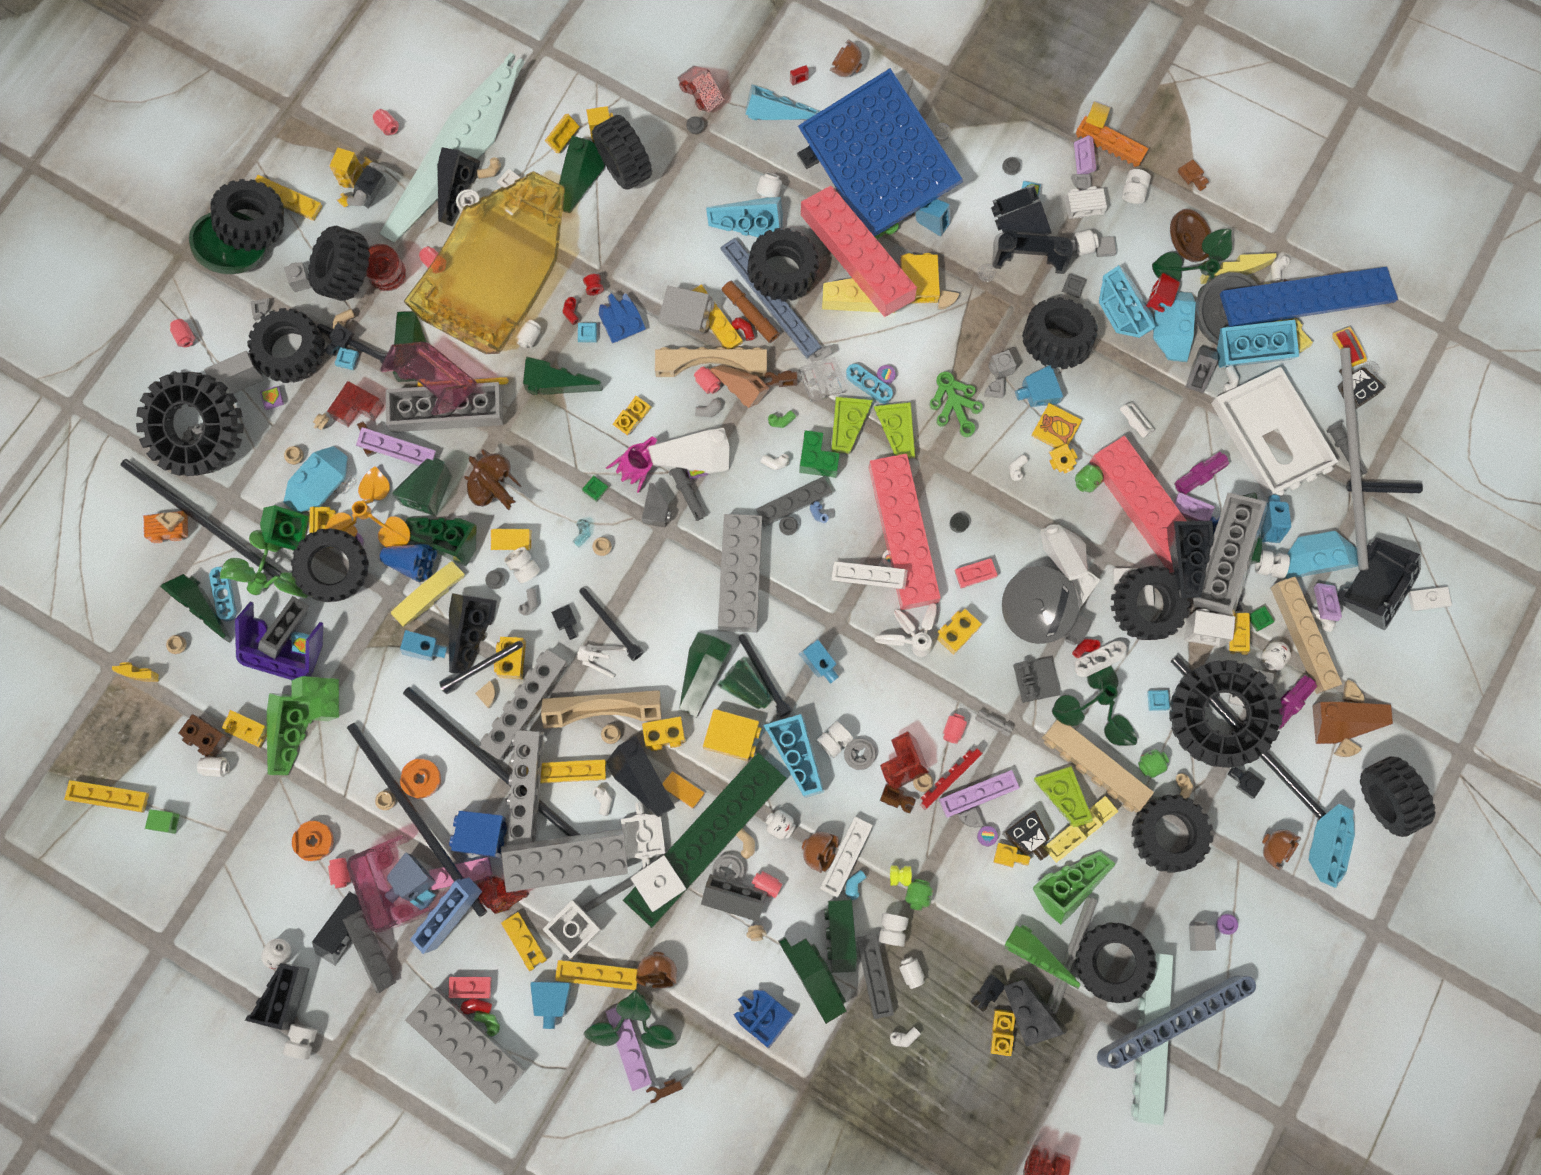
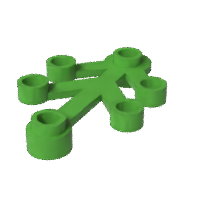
M941 372L936 378L938 390L934 398L931 399L929 406L932 410H938L941 406L940 400L945 391L948 399L936 422L940 427L946 426L949 413L953 407L961 425L959 429L960 434L963 437H971L974 434L975 425L971 421H967L961 405L970 408L974 414H979L983 406L978 401L974 402L955 394L954 389L964 392L967 398H971L975 394V388L972 385L967 386L955 381L954 376L950 372ZM947 379L949 383L944 384L942 380ZM971 389L973 393L968 394L966 390ZM932 402H937L939 405L933 406ZM977 405L980 409L975 410L973 406ZM944 418L946 422L941 423L939 419ZM968 428L970 432L965 433L963 429Z

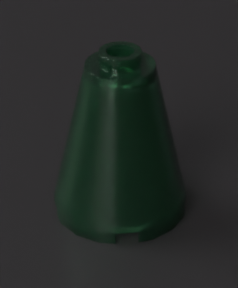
M744 657L738 660L725 674L726 678L723 681L720 680L717 684L724 691L756 709L761 707L765 709L771 702L769 699L771 694Z

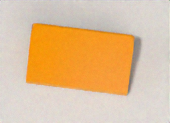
M673 771L662 783L667 792L692 809L696 807L705 794Z

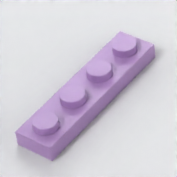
M363 427L356 443L358 447L427 469L431 468L436 453L435 450Z
M1010 770L939 799L945 817L948 818L1018 790L1020 787L1013 771Z
M616 1008L606 1011L609 1023L615 1028L621 1016L617 1013ZM625 1019L619 1031L616 1032L619 1035V1040L616 1044L631 1089L635 1091L652 1084L631 1019Z

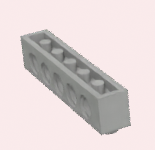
M548 649L544 653H540L536 660V666L533 669H529L525 675V682L522 685H518L514 691V698L505 704L501 717H497L493 721L492 730L489 734L486 733L480 741V748L503 762L513 747L512 738L516 734V730H525L542 705V699H546L568 667L565 660ZM549 668L550 673L547 676H541L540 672L542 669ZM538 684L539 689L531 693L529 691L530 686ZM527 700V707L519 709V702ZM515 716L516 723L514 725H508L507 720L510 717ZM499 733H505V739L497 742L496 736Z
M516 730V734L512 738L514 754L511 755V766H513V771L509 777L511 794L508 795L507 799L510 809L509 814L506 816L508 834L504 838L505 846L536 842L544 732ZM526 745L530 748L528 756L523 753V748ZM524 765L529 769L527 776H524L521 772ZM522 785H524L527 788V794L525 796H523L520 793V787ZM520 805L524 806L526 810L524 816H521L518 812ZM519 825L522 826L524 829V834L522 836L518 835L517 833V827Z

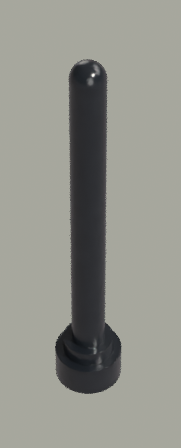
M322 323L317 325L321 332L330 336L332 328ZM351 339L348 345L380 360L382 366L388 369L393 368V354H382Z
M580 588L579 593L627 648V656L632 661L640 658L644 654V650L627 638L586 588Z
M741 634L738 639L775 701L776 713L779 718L788 715L793 711L789 703L782 700L744 634Z
M517 641L456 677L444 678L439 681L442 691L447 695L455 691L457 684L523 647V643Z

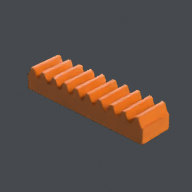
M1087 116L1083 118L1075 133L1078 138H1084L1089 135L1093 137V143H1095L1097 148L1100 146L1103 151L1108 150L1109 154L1114 153L1115 157L1120 156L1122 161L1127 160V163H1133L1134 167L1140 165L1149 148L1105 125L1103 128L1087 123Z

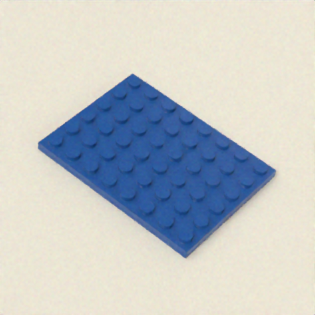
M891 68L798 125L799 130L842 199L874 237L963 183L962 177Z

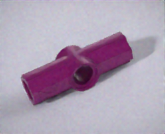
M1219 451L1205 462L1202 461L1194 466L1189 473L1174 483L1177 492L1186 495L1199 485L1206 484L1215 474L1229 465L1227 456Z
M1305 675L1302 676L1295 686L1280 698L1282 705L1280 715L1283 716L1282 725H1279L1278 730L1284 727L1287 721L1303 708L1306 699L1318 687L1313 679Z

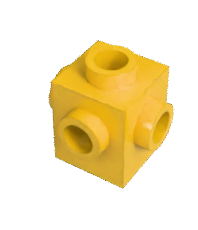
M1066 443L1048 451L1052 458L1049 462L1053 470L1057 469L1058 472L1063 471L1065 474L1073 470V466L1077 464L1075 459L1078 457L1074 449H1069ZM1066 456V461L1061 462V457Z

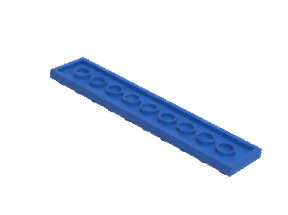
M1387 267L1224 290L1219 294L1229 327L1395 303L1398 300Z

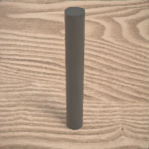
M631 877L584 904L585 912L587 913L633 886L634 883Z

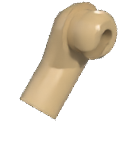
M496 157L491 158L488 168L477 170L478 178L494 177L501 168L499 159Z
M348 309L337 314L332 324L333 329L337 322L346 325L347 320L354 318L353 310Z
M1179 773L1176 776V782L1181 789L1180 795L1185 799L1190 798L1193 784L1186 774Z
M742 828L736 836L743 842L742 857L748 859L755 853V840Z

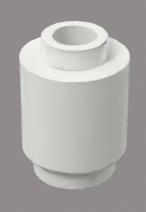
M533 320L525 322L515 337L517 344L523 348H531L540 334L541 326Z
M206 756L200 758L197 764V771L203 776L224 777L230 769V764L224 757Z
M910 956L901 960L902 964L899 966L906 985L913 989L924 984L923 978L925 976L917 958L913 959Z

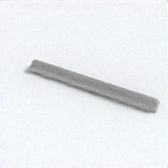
M1087 897L1062 962V965L1070 973H1072L1077 959L1075 956L1076 951L1080 947L1079 943L1085 937L1097 904V900L1092 897ZM1059 978L1056 979L1047 1003L1055 1013L1058 1011L1068 984Z

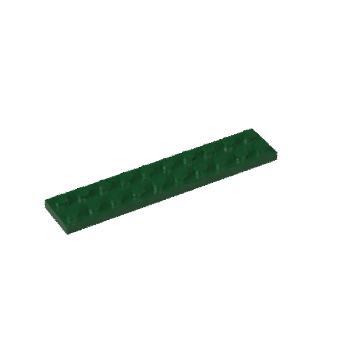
M757 753L663 855L678 875L686 890L654 912L651 911L636 886L622 901L653 928L734 839L738 832L744 828L782 786L787 778L762 755Z

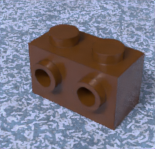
M194 714L189 717L178 732L183 737L182 741L191 747L194 744L199 748L197 751L205 757L209 755L216 757L230 739V737Z

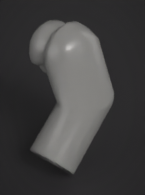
M713 399L706 408L696 407L695 416L713 417L721 409L720 400Z
M534 588L526 590L527 601L518 608L519 613L524 616L530 615L538 605L536 589Z

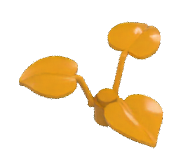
M377 467L371 468L359 484L358 493L363 500L356 501L352 505L353 521L350 515L337 513L329 519L325 529L342 530L356 537L358 531L354 524L357 523V517L362 520L371 518L383 527L378 532L379 542L383 546H403L410 542V530L402 519L389 517L385 524H383L371 514V508L367 505L372 503L374 499H384L390 491V484L387 478Z

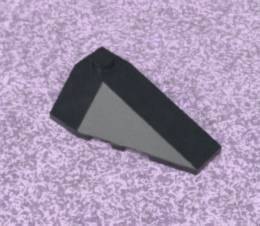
M444 147L441 148L437 164L438 221L448 226H453L460 212L456 198L460 192L468 190L471 183L474 184L480 160L459 150Z
M1174 521L1167 527V537L1180 599L1200 598L1206 577V567L1210 559L1209 554L1214 542L1212 521Z
M452 593L449 607L450 673L461 674L471 668L478 654L477 649L480 642L484 641L486 637L484 634L494 620L497 600Z
M634 736L618 745L606 761L614 779L657 817L674 809L675 806L637 737Z

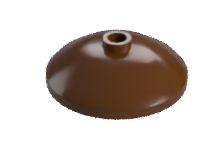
M1183 209L1177 212L1172 217L1170 223V238L1174 248L1183 258L1190 262L1196 263L1207 259L1209 254L1202 251V242L1211 233L1207 222L1199 213L1191 209Z

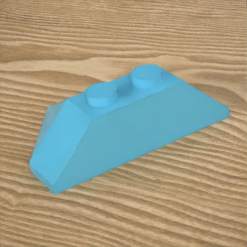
M1118 265L1103 275L1099 304L1115 332L1140 338L1156 328L1151 311L1146 306L1137 287L1121 266Z
M1177 291L1171 307L1160 303L1159 306L1163 307L1165 311L1159 312L1155 310L1154 323L1156 328L1153 329V339L1168 360L1188 361L1194 336L1196 302L1192 293Z
M334 446L313 452L288 480L283 503L298 513L309 511L310 507H321L346 478L348 457Z
M1336 531L1298 537L1287 553L1290 557V564L1286 579L1358 567L1357 549Z
M1342 804L1336 805L1317 821L1308 859L1320 882L1337 888L1338 883L1347 872L1355 837L1354 810Z

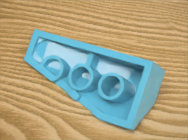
M753 84L750 88L745 109V115H748V118L752 120L809 119L819 113L817 109L800 102L793 104L788 97H776L773 95V91Z
M781 197L760 198L706 208L708 225L726 231L731 230L745 236L751 235L755 237L764 235L768 230L773 232L775 228H781L782 230L783 211Z

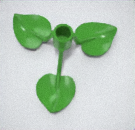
M254 530L249 536V541L253 546L264 549L257 573H255L253 567H249L246 560L241 558H230L222 566L220 579L248 582L247 591L253 595H260L264 588L268 589L269 585L274 582V585L285 593L306 599L308 597L296 585V580L292 577V573L283 572L280 577L274 576L267 582L266 575L261 573L268 550L278 552L281 547L266 543L261 530Z

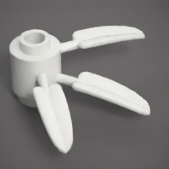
M935 603L929 605L922 622L924 631L918 634L914 633L915 626L900 610L894 611V615L904 631L913 636L912 640H905L903 635H880L874 639L875 642L903 646L905 643L912 644V652L916 656H927L931 651L932 643L927 631L933 627L937 605Z

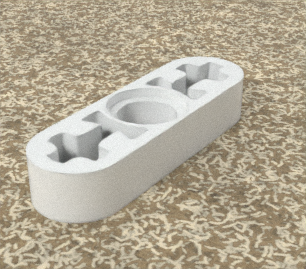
M1114 641L1078 658L1074 664L1076 674L1080 677H1087L1123 660L1127 655L1125 643ZM1098 656L1106 658L1103 662H1098L1095 659Z

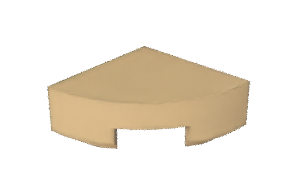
M941 290L938 309L943 310L953 305L957 301L959 293Z
M174 512L162 513L156 519L171 532L184 517Z
M1345 681L1342 700L1364 703V695L1357 685L1352 681Z
M491 681L475 693L488 709L494 703L495 687Z
M1345 738L1339 744L1334 754L1340 757H1351L1359 753L1362 748Z

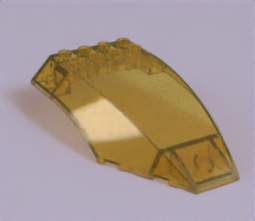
M535 171L526 174L524 178L515 180V183L505 188L501 187L491 192L490 195L479 198L478 202L470 206H464L442 249L404 300V303L422 321L484 354H500L534 305L558 259L565 187ZM506 209L512 212L513 215L509 214Z

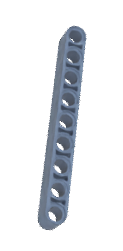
M1239 975L1227 979L1101 1048L1097 1053L1098 1063L1103 1067L1112 1069L1124 1066L1250 996L1256 990L1255 980L1250 976ZM1177 1017L1179 1019L1178 1025L1176 1024ZM1162 1026V1033L1160 1035L1159 1029ZM1145 1035L1146 1041H1145V1043L1143 1044L1142 1039H1143V1036ZM1127 1044H1128V1046H1129V1051H1128V1053H1126V1050H1125ZM1111 1054L1112 1060L1109 1063L1108 1057Z

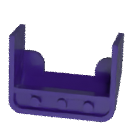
M250 601L235 618L237 661L243 666L289 680H294L301 676L311 677L323 647V623L319 622L306 639L305 654L292 651V640L289 639L276 659H273L258 650L259 642L269 628L264 620L254 617V602Z

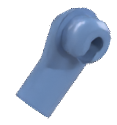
M815 501L813 505H810L809 510L816 521L826 523L829 519L828 515L820 512L823 506L820 505V502Z

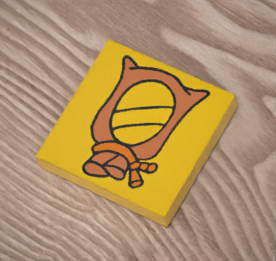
M1048 403L1031 436L1054 448L1064 443L1069 445L1082 420Z

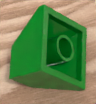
M276 505L264 507L260 522L264 541L294 551L301 539L305 538L309 516Z

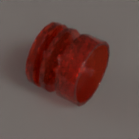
M386 244L370 246L368 249L370 252L369 267L367 268L366 276L375 288L381 291H392L400 287L406 278V268L397 252Z
M1034 1144L1025 1161L1023 1175H1069L1070 1156L1055 1152L1049 1160V1150L1044 1148L1041 1152V1147Z

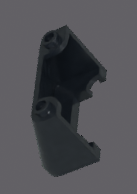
M1034 184L992 200L994 206L991 209L994 217H998L995 220L998 231L1002 230L1003 233L1035 236L1052 234Z
M999 233L995 236L993 242L992 268L1001 269L1005 261H1011L1012 253L1047 256V264H1052L1055 267V273L1064 274L1073 254V245L1071 240L1065 237Z
M1376 537L1372 543L1370 542L1367 545L1369 569L1360 570L1351 587L1341 588L1337 596L1341 605L1374 626L1386 630L1420 574L1421 559L1419 553Z

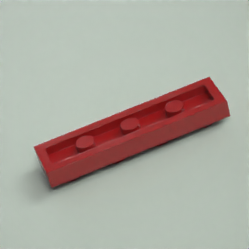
M978 748L974 752L970 749L962 757L964 761L960 765L956 763L949 770L951 774L946 779L941 777L934 784L937 788L932 793L928 790L921 797L923 802L920 806L926 810L983 753Z

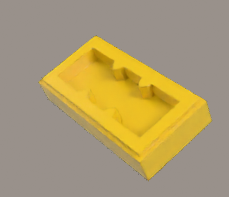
M565 114L544 141L556 153H560L580 126L569 114Z

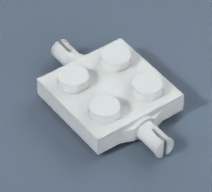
M640 802V809L639 803H635L637 815L621 819L626 859H642L644 869L646 868V863L647 866L650 865V858L655 855L665 854L666 852L661 816L644 814V805Z

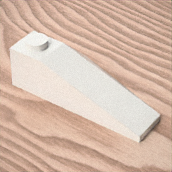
M724 428L706 430L648 447L652 463L655 466L686 468L688 471L699 470L709 474L729 470V443Z
M1059 524L1049 525L1044 529H1040L1043 550L1069 581L1088 576L1086 544L1079 536Z

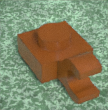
M1194 159L1178 169V173L1189 185L1193 182L1200 192L1209 183L1208 179L1203 176L1204 171Z

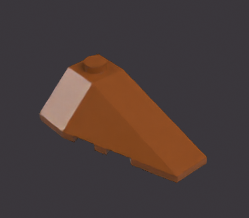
M1319 702L1312 705L1316 744H1336L1342 742L1345 738L1351 739L1393 724L1392 708L1388 704Z

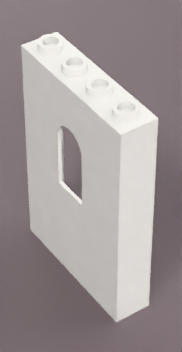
M1281 366L1216 397L1211 403L1267 499L1271 495H1279L1281 497L1285 494V490L1291 489L1293 491L1302 486V482L1307 481L1309 483L1315 480L1320 473L1328 474L1334 470L1333 466L1338 463V460ZM1278 429L1292 452L1293 459L1291 463L1284 465L1277 462L1263 439V435Z

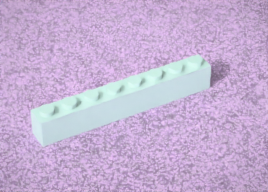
M1155 953L1157 962L1156 976L1149 990L1145 991L1141 998L1138 999L1140 1019H1137L1136 1029L1170 1011L1173 955ZM1162 1026L1159 1029L1160 1035L1162 1033ZM1145 1035L1143 1036V1039H1142L1143 1044H1144L1145 1041H1146ZM1168 1041L1138 1057L1137 1061L1134 1062L1136 1082L1133 1083L1132 1093L1135 1095V1104L1131 1106V1116L1134 1117L1136 1122L1163 1125Z

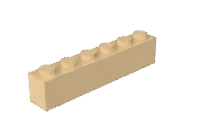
M1296 577L1273 585L1271 591L1309 678L1313 679L1318 686L1315 689L1316 694L1342 685Z
M1056 719L1043 735L1042 739L1045 740L1044 744L1059 751L1061 758L1067 762L1071 761L1076 765L1075 768L1080 773L1089 775L1095 785L1104 787L1107 790V794L1113 799L1117 800L1118 798L1124 803L1123 807L1128 811L1139 812L1154 792L1071 726L1064 725Z

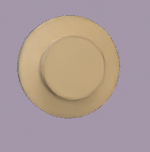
M319 413L314 419L315 429L322 430L330 418L326 416V413L323 415Z
M297 446L288 447L284 453L285 460L291 465L300 463L304 457L303 451Z
M599 537L593 542L592 548L598 556H605L610 553L612 545L607 538Z
M173 635L166 642V648L172 654L182 653L187 645L185 638L180 635Z
M610 724L602 729L601 737L605 743L615 744L619 741L621 732L617 726Z
M920 772L915 775L913 785L916 790L926 792L932 787L933 779L928 773Z
M381 791L375 798L376 806L384 811L393 808L396 802L394 795L390 791Z
M762 925L751 926L746 933L747 938H750L751 941H761L767 935Z

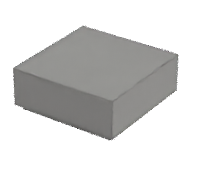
M1114 236L1098 238L1097 257L1115 256Z

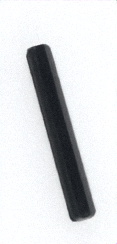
M1348 481L1346 484V489L1349 492H1352L1351 481ZM1361 481L1362 492L1419 494L1423 491V484L1421 482Z

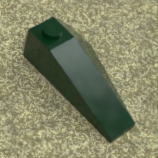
M572 136L566 152L553 209L571 213L583 198L586 190L594 184L593 181L604 171L605 164L592 141Z
M526 356L523 385L529 394L549 395L602 391L603 389L600 380L577 373L575 376L567 371L566 368L555 369L550 367L551 363Z
M408 517L405 521L410 530L411 541L417 544H427L437 554L451 561L467 566L476 551L477 525L461 518H454V520L439 518L434 520Z

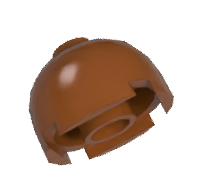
M849 39L845 42L847 46L840 49L832 62L834 67L829 69L840 77L851 76L854 72L858 73L863 65L860 63L862 59L861 50Z
M1284 829L1276 830L1272 835L1268 833L1262 841L1264 844V858L1270 865L1280 871L1283 868L1280 864L1283 860L1285 862L1290 860L1299 845L1296 841L1301 840V837Z
M816 832L808 839H805L802 844L805 863L819 873H822V871L826 872L836 854L832 853L834 847L838 848V837L827 832Z
M653 952L652 955L646 956L639 963L636 981L643 986H646V982L653 984L652 988H669L673 986V983L676 984L677 968L673 960L665 956L663 952Z

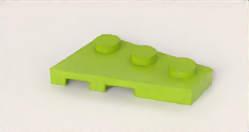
M836 397L831 452L850 454L873 400Z

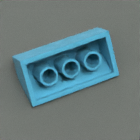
M1295 320L1221 328L1217 346L1219 368L1287 361L1299 357Z

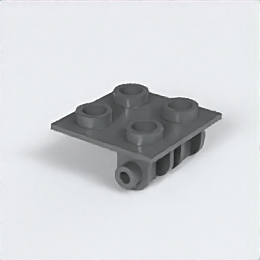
M1051 658L1032 662L1023 661L1020 664L1013 665L1022 703L1060 695Z

